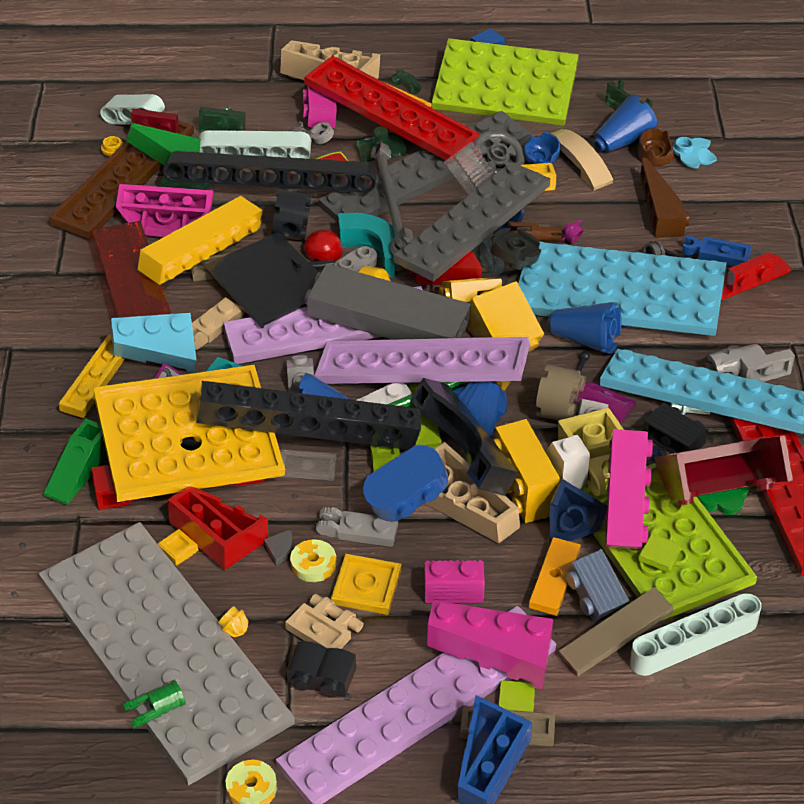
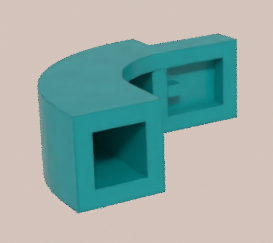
M338 213V232L342 247L366 246L374 249L382 259L383 269L387 271L389 277H395V267L399 265L394 263V255L391 253L389 245L395 238L393 226L387 221L369 214Z

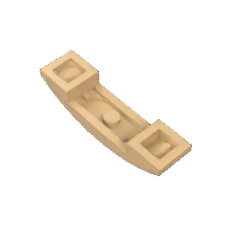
M560 129L551 133L558 138L560 150L581 170V179L593 191L613 183V178L607 166L586 140L566 129Z

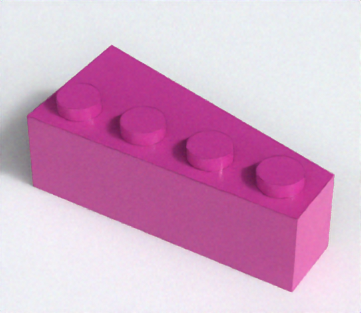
M613 429L610 435L609 448H612V451H610L608 460L610 479H608L607 502L609 504L606 510L605 547L640 550L642 543H647L648 526L643 525V514L649 513L650 498L644 496L645 485L650 486L651 468H646V459L652 456L653 441L648 440V432Z
M433 600L428 621L427 646L460 659L470 658L477 661L479 666L489 670L491 667L506 672L507 677L519 680V678L532 682L533 687L543 690L552 637L553 619Z

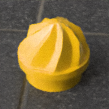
M235 606L218 621V624L223 628L221 631L232 637L245 634L249 623L244 611H239Z

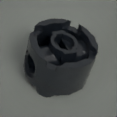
M278 188L271 235L279 232L286 239L305 241L307 227L302 225L307 226L312 193Z

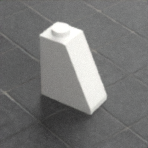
M575 435L552 442L546 450V454L560 480L564 479L580 490L585 489L590 453L579 436Z

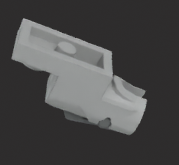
M757 343L743 347L733 345L724 350L708 354L705 365L708 370L730 373L735 376L757 379L764 382L791 374L795 355L790 349L766 355Z

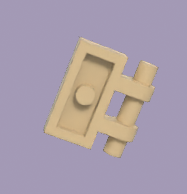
M314 594L310 600V604L315 606L314 608L303 603L285 622L286 630L302 640L317 643L326 648L342 649L351 639V631L347 629L351 628L358 633L364 624L356 618V614L349 610L344 611L335 605V601L328 597L322 598L317 594ZM329 615V616L333 617V618L336 619V620L333 621V620L329 619V618L326 617V616Z

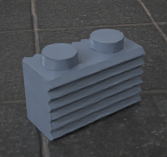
M602 549L573 561L566 569L567 582L572 589L577 590V594L580 597V607L585 615L590 616L592 621L616 612L630 602Z

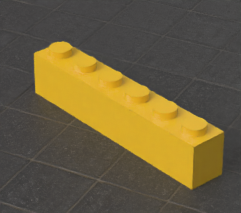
M239 196L141 249L137 270L161 285L185 270L191 269L201 261L207 260L215 253L223 251L231 244L239 242L247 235L256 232L261 225L262 209L244 197Z

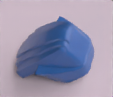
M473 381L467 386L454 390L455 394L491 437L495 424L501 420L507 411L506 392L499 385L493 383V381Z

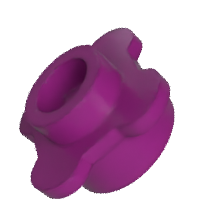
M578 219L575 223L571 221L562 230L564 234L561 239L562 243L567 240L573 244L581 237L584 229L580 226L581 219Z

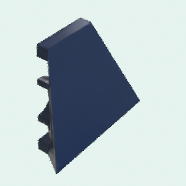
M561 479L550 502V545L553 537L572 541L598 532L605 518L608 506L566 480Z

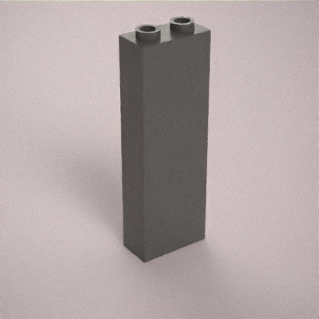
M327 263L322 272L317 273L312 290L309 289L305 296L308 316L392 340L462 338L470 322L471 303Z

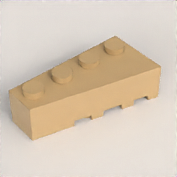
M291 40L281 49L280 73L291 78L304 80L308 73L333 55L378 79L380 54L372 53V57L362 56V51L353 50L352 54L340 52V48L337 47L320 49L318 44Z
M444 442L435 449L448 472V483L445 490L435 500L425 504L497 543L502 542L520 528L519 509L504 495L478 489L467 475L469 463Z

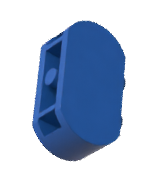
M415 445L368 475L363 487L364 496L377 517L385 521L395 522L402 517L410 516L416 508L424 503L435 500L447 486L448 472L435 449L426 445Z

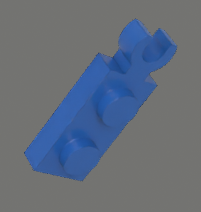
M686 236L682 253L685 255L698 254V259L727 262L726 265L734 267L749 261L752 246L703 236L702 241L693 236Z

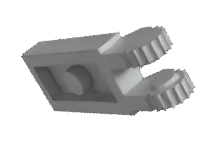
M325 507L320 511L319 516L322 521L317 522L316 532L318 534L336 537L338 540L388 547L394 546L398 521H385L376 515L341 512L338 508Z

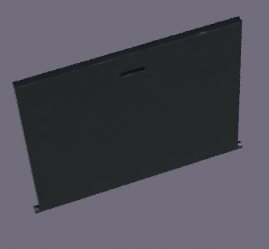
M279 232L210 263L202 264L261 328L307 306L305 304V296L309 289L312 290L318 273Z

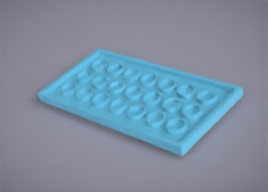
M540 242L539 249H541V254L538 261L532 265H524L518 285L534 315L549 317L555 309L616 302L618 303L616 308L621 309V325L716 336L727 262Z

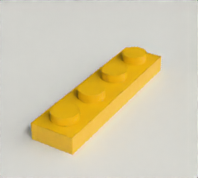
M108 334L59 402L61 412L84 418L95 403L93 388L107 386L126 359L113 355L110 334Z

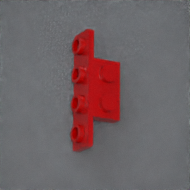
M771 252L729 268V273L725 275L721 301L788 274L791 271V267L779 255H773Z

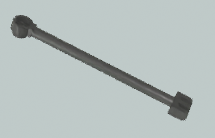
M378 141L376 145L380 148L378 149L373 146L371 157L378 162L395 238L389 245L391 253L394 255L400 249L407 246V242L410 243L414 238L412 231L402 225L387 164L391 150L388 145Z

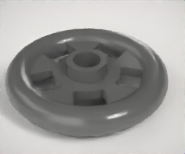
M486 131L480 134L471 147V156L475 165L481 172L490 177L500 171L496 169V165H504L505 167L510 163L508 161L510 155L516 157L515 163L519 165H524L525 162L524 150L520 143L513 136L502 131ZM486 141L492 144L488 149L483 145ZM500 141L508 144L509 148H507V146H505L504 144L500 143ZM486 155L489 162L485 163L481 156Z

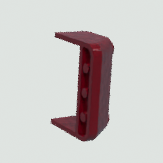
M785 435L654 457L656 469L671 501L676 500L677 505L694 503L693 497L748 486H756L757 491L774 488L773 483L793 481Z

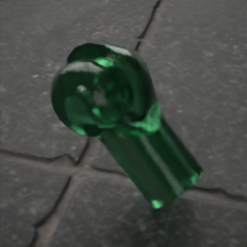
M396 70V73L391 76L396 85H400L404 81L411 93L417 94L420 92L421 86L416 78L404 70Z

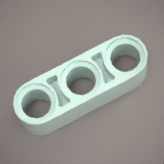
M153 94L115 95L102 107L100 114L109 124H132L131 112L133 108L162 112L165 105L160 97Z

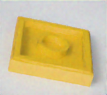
M345 554L331 600L335 601L337 606L388 615L400 577L402 564Z

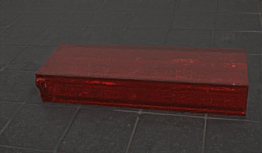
M141 221L92 230L96 253L115 317L171 314L162 284H157L137 270L140 250L149 245Z

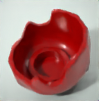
M329 230L314 231L306 238L303 246L305 254H307L312 262L314 259L320 261L334 259V262H336L343 254V247L339 237Z

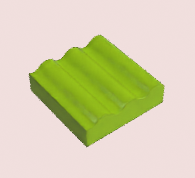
M652 533L639 555V561L670 572L680 554L682 545Z
M501 680L499 706L506 710L533 712L535 695L533 683Z

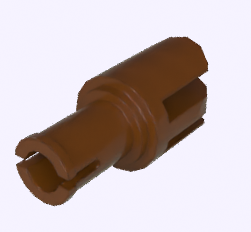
M507 221L508 227H531V231L525 232L533 235L538 241L561 242V235H551V233H561V226L539 227L537 222Z

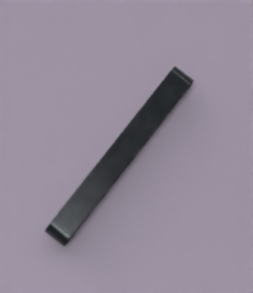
M186 151L171 152L166 159L163 169L167 179L179 182L364 193L370 192L375 188L377 178L376 167L368 162ZM171 164L178 165L180 168H175ZM195 166H201L203 169H198ZM219 167H224L227 171H223ZM243 169H249L251 172H245ZM266 170H272V171H274L275 173H272V174H271V173H268ZM291 171H295V172H297V173H299V174H298V175H293V174H291L290 172H291ZM314 173H320L323 176H316ZM338 174H343V175H345L346 177H345V178H341V177L338 176ZM361 176H369L370 179H364Z

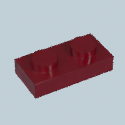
M133 108L131 112L132 123L180 134L178 114Z

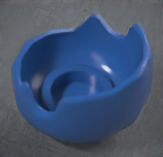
M543 132L539 137L531 136L524 146V157L529 164H553L560 152V141L549 132Z

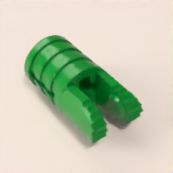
M175 679L171 680L168 684L162 685V687H157L153 691H148L123 703L126 711L134 710L147 702L151 708V711L141 714L132 720L131 723L134 729L161 717L162 714L177 709L179 706L186 705L183 693Z

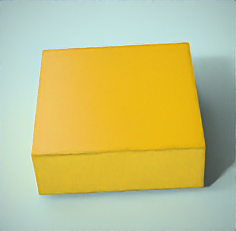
M180 529L158 543L159 547L175 566L198 551L197 544Z

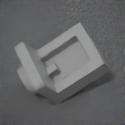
M297 355L293 356L292 360H287L289 392L298 393L300 389L298 387L305 373L314 375L313 358Z

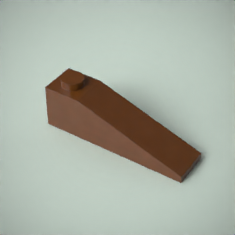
M642 158L640 180L655 238L684 236L685 227L689 226L690 222L689 213L685 212L683 202L647 158Z

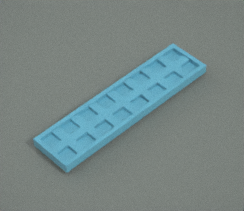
M617 349L600 377V386L804 434V391L787 388L783 385L769 384L757 379L743 378L730 373H721L704 367H695L678 361H669L657 358L656 356H647Z

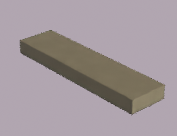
M653 587L559 650L560 657L578 677L672 614L673 606Z

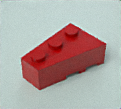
M189 486L168 499L169 523L177 530L180 529L197 544L198 548L224 570L264 544V539L268 538L267 517L262 515L255 517L244 512L243 507L238 505L231 507L222 503L221 498L195 487Z

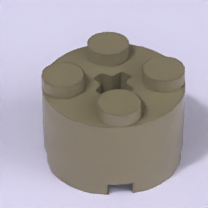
M547 364L544 370L549 371L547 378H541L536 400V407L541 408V411L536 412V416L555 421L576 416L579 404L577 402L579 391L583 392L586 376H582L579 370Z

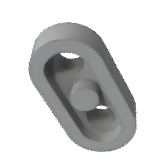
M363 246L339 259L334 266L356 272L363 266L375 267L377 265V253L374 249Z

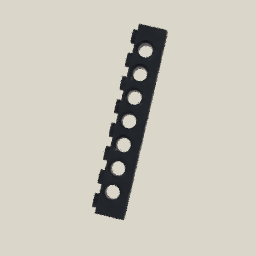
M203 380L197 404L196 423L407 450L416 445L421 430L419 408Z

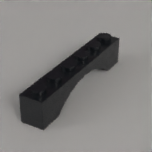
M422 378L411 398L412 403L416 408L420 409L422 415L443 429L461 447L469 462L467 475L477 488L505 496L519 472L449 385Z

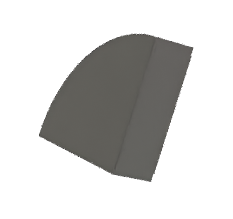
M290 530L264 539V546L276 566L287 559V555L292 549L293 538Z

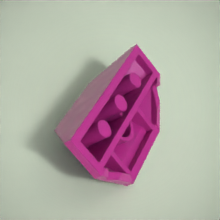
M119 184L116 208L139 236L163 238L210 213L214 192L212 190Z

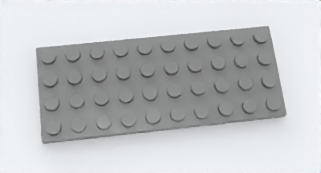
M140 522L38 573L44 587L127 701L148 691H153L157 687H162V685L170 683L171 680H176L183 693L186 705L179 706L175 710L162 714L161 717L144 725L188 786L295 724L293 714L232 637L221 631L223 628L218 624L217 618ZM147 702L134 709V711L139 716L151 711V708Z

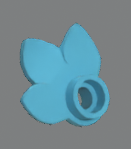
M680 137L673 144L674 154L679 156L681 162L688 167L699 168L700 164L709 165L717 161V157L707 149L711 144V141L708 139Z

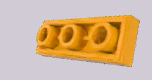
M553 537L529 602L530 609L555 616L558 615L568 587L566 569L573 561L577 560L581 544Z

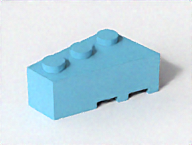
M191 313L111 318V341L114 356L145 363L146 361L162 365L166 363L170 366L187 369L186 372L195 373L196 352Z

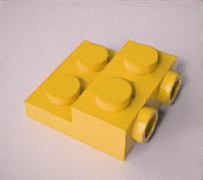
M489 277L442 281V287H439L438 294L469 303L477 294L481 295L502 287V279Z

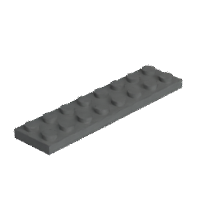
M510 162L415 237L407 246L394 254V263L434 282L550 186V178L517 163Z

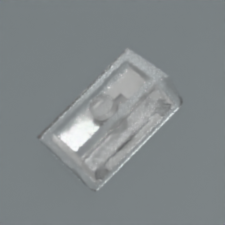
M282 450L281 456L285 467V476L279 477L334 481L338 459L337 454Z

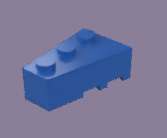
M477 695L475 696L473 715L470 721L469 735L458 782V799L461 804H495L532 739V722Z

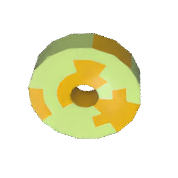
M311 539L301 542L291 552L290 563L292 572L299 579L306 582L324 581L336 569L337 562L334 548L322 540Z
M253 759L242 761L234 765L228 772L226 778L227 796L232 804H269L277 791L275 772L271 766L263 761ZM249 783H255V784H256V785L253 786V787L247 786V784H249Z

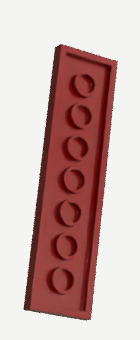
M333 55L304 77V84L452 164L472 147L473 142L480 135V133Z

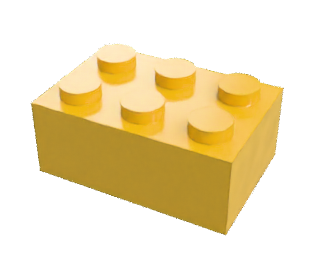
M527 419L496 427L495 439L493 441L519 472L506 494L509 493L512 502L518 507L525 523L550 517V502L560 477Z

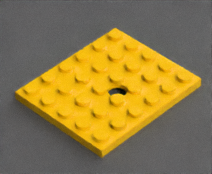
M255 365L94 387V399L117 502L178 493L189 486L203 489L285 476V467L275 433L196 423L197 404L202 380L261 388ZM193 437L202 444L198 449L190 451L182 448L181 443L184 438Z

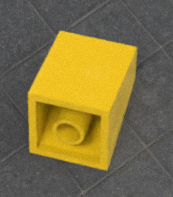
M517 281L473 297L470 300V322L466 329L474 338L529 337V351L539 346V341L544 336V332Z

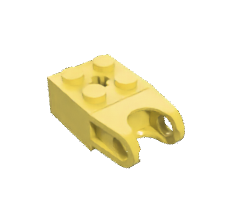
M609 408L558 421V440L578 435L590 453L586 486L596 496L605 495V482L610 479L608 471V460L610 451H612V448H609L610 435L613 429L624 430Z

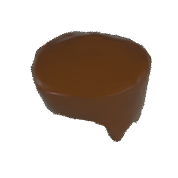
M658 128L644 131L639 138L637 157L641 161L642 158H647L653 166L672 162L674 159V149L670 142L669 132L667 130L662 132Z

